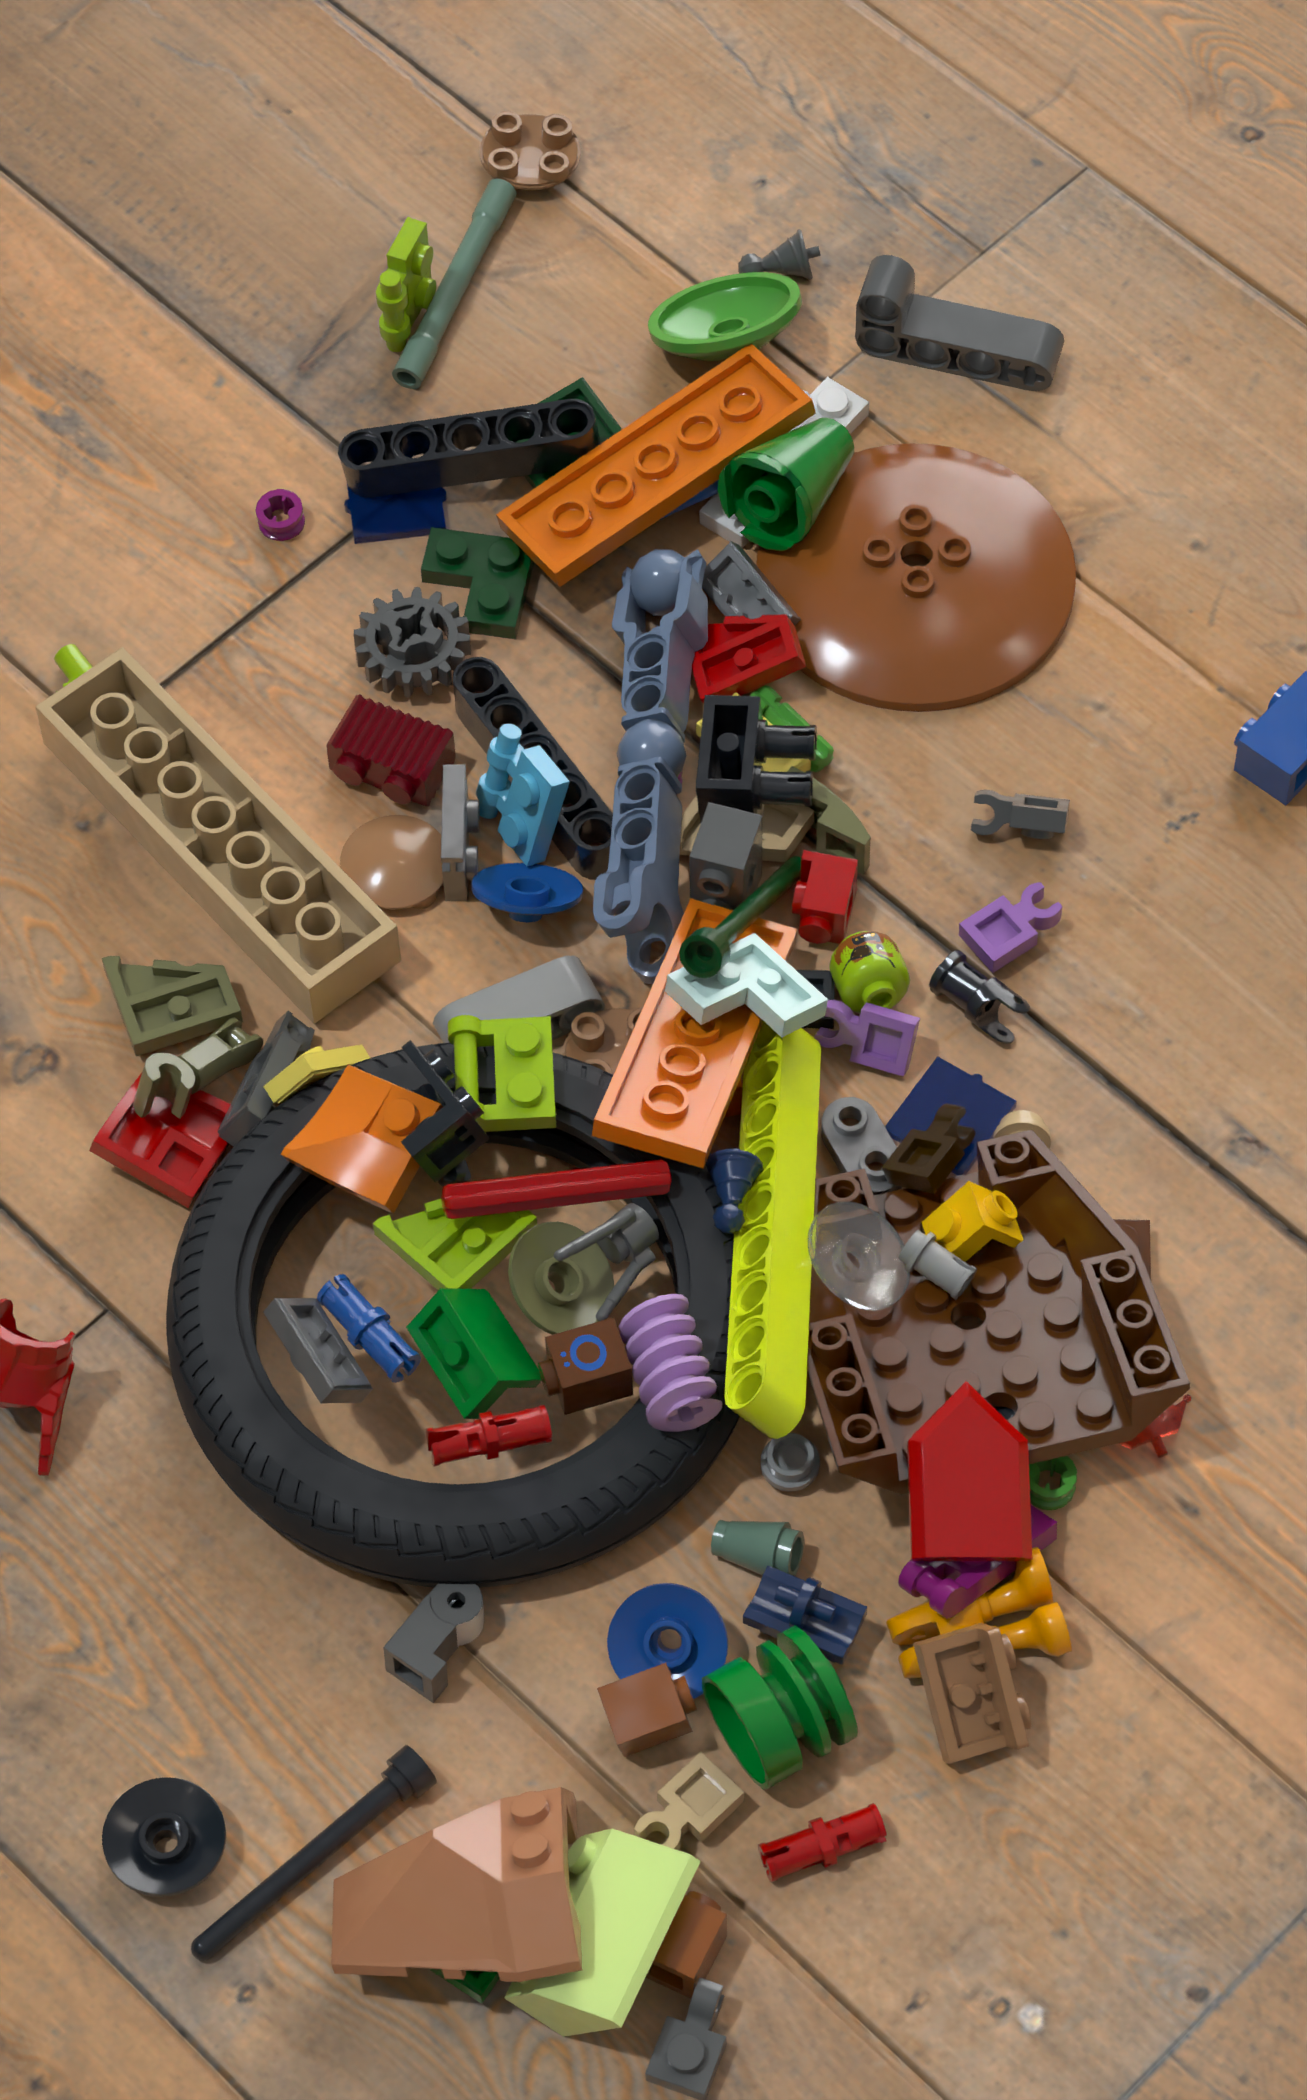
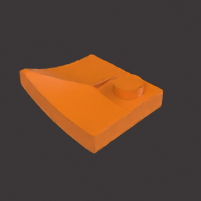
M347 1065L325 1102L307 1125L284 1147L280 1155L290 1163L318 1178L394 1214L420 1167L401 1141L411 1134L424 1119L433 1116L444 1106L356 1067Z

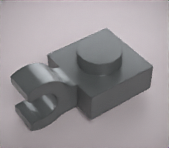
M979 790L975 793L974 803L991 806L995 816L990 820L973 819L971 831L980 835H990L997 832L1004 824L1010 823L1009 827L1021 828V834L1024 836L1038 839L1053 838L1054 832L1065 833L1070 800L1015 793L1014 797L1000 795L992 790Z
M700 1977L692 1995L685 2022L670 2016L666 2017L645 2072L646 2081L698 2100H706L727 2045L726 2036L712 2032L724 2000V1995H722L723 1985Z

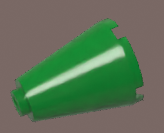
M819 418L733 457L719 474L718 494L722 509L727 517L730 518L735 514L738 520L745 526L740 533L749 541L771 550L783 551L802 541L809 533L854 455V442L849 431L834 419Z

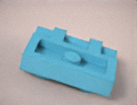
M504 724L500 727L498 737L493 738L487 751L489 768L487 773L480 777L477 785L476 796L479 800V815L483 818L492 819L498 815L499 811L502 816L497 831L501 834L504 842L515 851L524 864L531 866L544 862L570 781L540 745L524 749L519 744L521 738L520 728L513 724ZM509 775L513 778L512 783L508 779Z

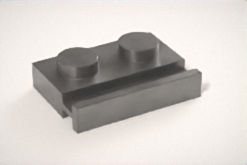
M465 764L443 765L441 863L445 901H467L468 879H473L479 869L478 846H469V833H479V800H469Z

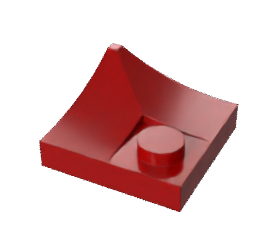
M141 1073L92 1141L89 1151L189 1208L229 1145L228 1142L219 1137L217 1132L231 1104L199 1090L190 1096L186 1112L180 1119L171 1113L172 1104L164 1097H154L150 1113L141 1118L135 1112L133 1106Z

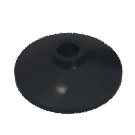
M171 1777L150 1779L127 1790L111 1807L102 1831V1847L105 1859L116 1878L125 1886L138 1893L157 1897L178 1895L200 1885L212 1874L219 1864L226 1844L225 1821L213 1797L203 1788L190 1781ZM170 1837L177 1840V1846L170 1852L161 1853L155 1849L156 1844L163 1838Z

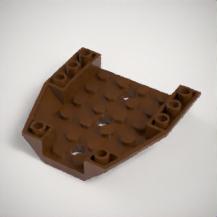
M1032 1129L977 1142L978 1172L946 1179L935 1194L905 1188L873 1195L865 1168L815 1179L807 1374L839 1473L900 1495L909 1493L907 1441L966 1381L993 1407H1007L1015 1412V1415L1008 1419V1421L1028 1440L1029 1464L1130 1441L1190 1390L1189 1379L1138 1246ZM970 1181L988 1190L1000 1191L1013 1202L1017 1210L1016 1220L1023 1241L1013 1248L991 1239L965 1263L977 1268V1272L966 1290L955 1300L948 1292L916 1270L911 1274L905 1270L906 1264L899 1260L898 1257L908 1240L917 1230L925 1234L921 1222ZM965 1316H974L981 1319L983 1324L975 1329L965 1330L954 1325V1322Z

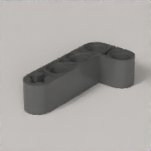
M893 255L877 256L871 261L856 304L855 339L862 351L868 355L885 360L1028 391H1042L1050 387L1065 342L1064 335L1058 328L1039 320L914 294L915 273L908 262Z

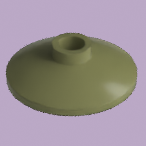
M545 1222L526 1231L515 1243L508 1266L510 1287L519 1308L534 1325L552 1335L598 1322L596 1313L614 1287L610 1264L597 1243L563 1261L555 1260V1251L586 1234L581 1229L563 1222ZM549 1280L553 1282L555 1290L551 1287Z

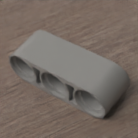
M563 956L446 1005L434 1017L433 1025L442 1042L449 1043L447 1024L451 1018L456 1016L471 1015L480 1020L551 1016L552 1040H555L569 1033L572 1021L577 1015L583 1012L594 1013L602 1011L605 1004L580 959L576 956Z

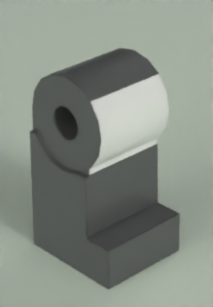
M437 1584L383 1647L386 1671L434 1703L448 1686L446 1662L460 1645L472 1642L480 1635L483 1629L484 1609L480 1588L476 1584Z

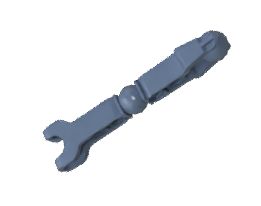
M655 549L639 558L633 569L627 566L622 574L623 588L617 593L612 620V628L625 645L621 703L622 708L627 714L622 717L621 725L626 732L621 738L616 753L619 762V778L614 790L608 870L606 873L600 874L595 880L593 914L595 920L608 937L625 935L628 963L640 980L647 984L654 983L684 914L678 893L682 804L677 794L682 792V784L677 777L683 769L687 756L684 747V731L688 723L692 663L695 652L702 649L708 641V598L702 591V582L707 563L698 549L686 557H683L674 550ZM646 611L653 616H663L660 620V626L646 633ZM654 941L664 942L666 949L661 959L654 964H649L651 943Z

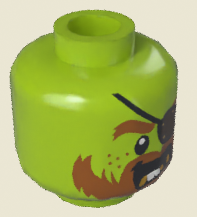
M868 931L856 932L846 937L831 955L829 969L842 1002L849 1006L853 1012L861 1013V1009L866 1002L891 1009L901 1001L908 991L910 984L908 969L897 944L886 934Z

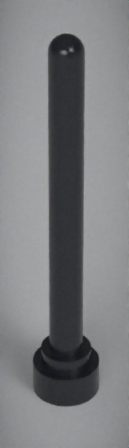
M405 1745L386 1761L388 1768L381 1773L383 1780L197 1936L191 1944L192 1955L202 1961L210 1959L398 1799L405 1802L411 1796L417 1799L437 1783L436 1777L424 1760L408 1745Z

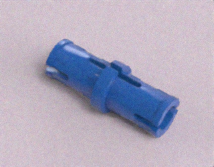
M344 1274L334 1277V1281L339 1286L338 1289L333 1286L330 1280L325 1283L317 1295V1300L346 1329L349 1343L355 1349H364L383 1369L392 1382L397 1383L404 1380L403 1374L399 1371L400 1368L408 1376L411 1375L420 1364L421 1356L390 1325V1315L382 1307H373Z

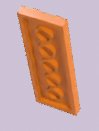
M753 344L745 346L497 513L496 517L500 528L560 588L719 480V474L733 457L791 431L816 414L813 400Z
M690 898L594 1118L593 1137L704 1168L763 1020L746 1004H743L700 1025L665 992L667 975L683 967L679 951L684 940L699 928L709 927L714 929L733 910ZM758 918L734 942L756 933L788 962L795 945L798 929Z

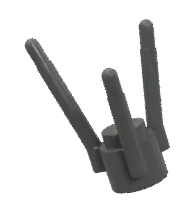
M629 1203L604 1224L555 1251L554 1258L557 1261H563L597 1243L606 1258L615 1264H620L623 1260L630 1262L596 1313V1319L602 1321L609 1317L639 1273L656 1259L649 1247L659 1239V1232L653 1219L643 1208L634 1203Z

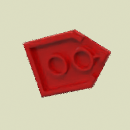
M966 1381L907 1441L911 1561H1032L1028 1440Z

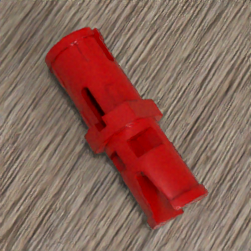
M539 1405L534 1408L493 1416L491 1411L479 1413V1419L473 1420V1422L458 1423L434 1429L433 1427L426 1428L428 1451H432V1465L435 1467L440 1466L442 1463L462 1460L477 1455H485L487 1460L499 1458V1452L525 1446L552 1443V1431L545 1405Z
M872 1803L868 1807L830 1821L823 1822L821 1817L808 1821L809 1828L768 1843L758 1844V1851L763 1867H768L766 1874L772 1883L781 1877L822 1863L824 1868L836 1865L837 1857L879 1842H886L885 1836H887L881 1814L877 1806Z

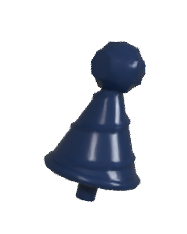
M738 1148L716 1151L706 1161L707 1170L710 1172L711 1179L716 1186L717 1195L723 1206L716 1209L712 1216L715 1222L714 1226L722 1233L731 1235L739 1231L745 1222L743 1211L738 1206L742 1204L743 1198L753 1187V1183L758 1175L764 1170L762 1161L756 1155Z

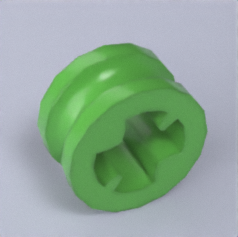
M1068 1456L1029 1464L1030 1503L1042 1510H1056L1067 1505L1073 1498L1077 1482V1469L1073 1460ZM1048 1470L1050 1471V1477H1053L1054 1472L1061 1475L1059 1488L1051 1490L1049 1483L1046 1484L1045 1488L1038 1485L1040 1472Z

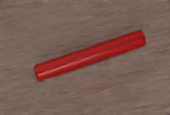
M654 1160L447 1184L443 1187L441 1202L446 1218L459 1219L663 1195L670 1191L671 1173L666 1161Z

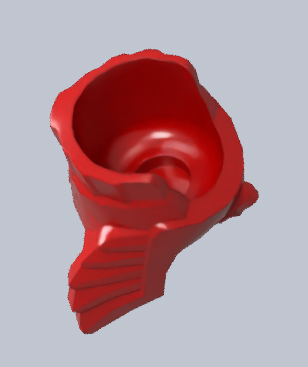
M5 1298L0 1300V1407L3 1409L10 1407H35L41 1413L38 1475L49 1476L63 1408L75 1365L72 1360V1345L75 1333L70 1331L65 1338L54 1342L39 1341L17 1330L16 1320L13 1316V1303Z

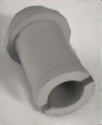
M917 1230L902 1249L898 1259L906 1264L905 1270L911 1274L916 1270L957 1300L974 1278L977 1268L968 1265L936 1243V1235L930 1232L925 1235Z

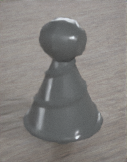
M798 229L797 233L787 238L784 243L771 250L762 259L754 253L742 256L741 261L738 263V272H776L801 276L811 280L813 276L809 259L821 256L819 246L806 249L802 231Z

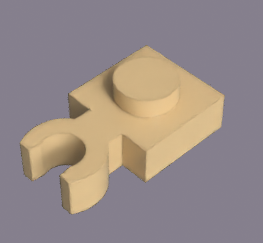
M699 1752L657 1792V1802L665 1809L643 1815L635 1825L634 1834L645 1839L651 1832H664L668 1839L661 1845L680 1850L681 1837L687 1831L702 1842L744 1802V1791L702 1752Z

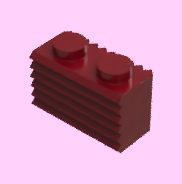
M361 694L355 696L326 745L329 769L340 780L354 786L364 782L382 789L389 799L404 805L413 801L426 807L430 806L432 798L435 797L436 791L440 789L441 782H443V765H453L456 759L454 733L449 728L443 729L439 724L433 725L429 720L423 721L420 717L414 718L410 713L404 714L400 709L394 710L390 705L384 706L381 702L375 703L371 698L365 699Z

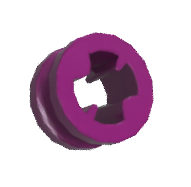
M276 489L262 495L258 500L255 511L259 529L265 537L276 541H285L296 537L303 530L305 525L301 499L296 493L286 489ZM283 509L284 514H288L289 518L277 522V517H273L272 512Z

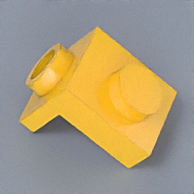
M970 1181L921 1222L925 1235L930 1232L936 1235V1243L964 1262L991 1239L1013 1248L1023 1241L1016 1220L1017 1210L1013 1202L1000 1191H991Z

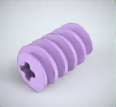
M667 1294L649 1299L629 1311L618 1326L621 1339L626 1344L625 1350L628 1359L633 1365L632 1374L634 1381L640 1386L639 1396L641 1402L647 1407V1421L653 1428L669 1432L697 1428L717 1416L722 1409V1401L708 1399L716 1392L717 1385L711 1377H704L709 1371L710 1364L705 1357L697 1356L702 1351L703 1344L699 1337L691 1335L696 1328V1323L693 1317L684 1315L689 1309V1302L682 1294Z

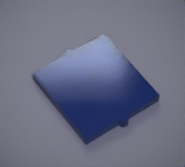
M347 484L349 499L345 500L344 507L345 512L351 514L355 544L426 536L430 534L431 527L446 529L442 503L447 500L444 488L363 498L354 494Z
M937 1056L886 1124L885 1128L892 1139L901 1143L912 1128L926 1131L934 1120L936 1112L943 1104L948 1103L965 1107L966 1113L958 1125L974 1128L976 1134L972 1143L963 1149L965 1155L952 1170L953 1174L961 1176L967 1174L977 1161V1142L993 1138L994 1131L1001 1119L1008 1113L1013 1112L1017 1101L984 1083L982 1075H970Z

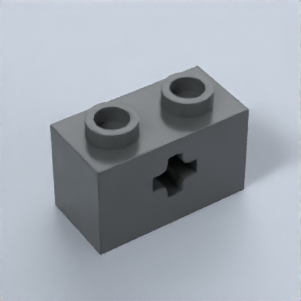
M708 802L689 856L691 899L734 911L758 888L762 877L763 815Z

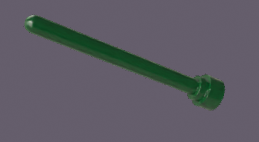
M793 856L789 858L714 929L709 927L699 928L685 939L679 951L680 961L685 970L698 978H710L717 974L730 959V945L801 878V857Z

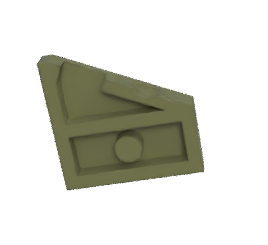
M120 956L102 958L104 971L136 1056L214 1032L233 1017L243 1022L240 1006L223 965L197 963L192 966H183L176 961L154 960L152 967L122 964Z

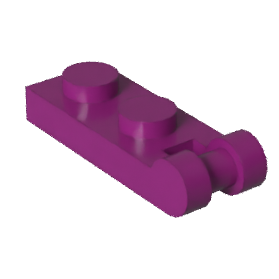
M1031 1505L1032 1548L1038 1547L1042 1551L1057 1539V1521ZM910 1560L902 1569L898 1584L900 1588L913 1597L923 1595L929 1599L930 1608L947 1619L958 1614L1016 1570V1561Z

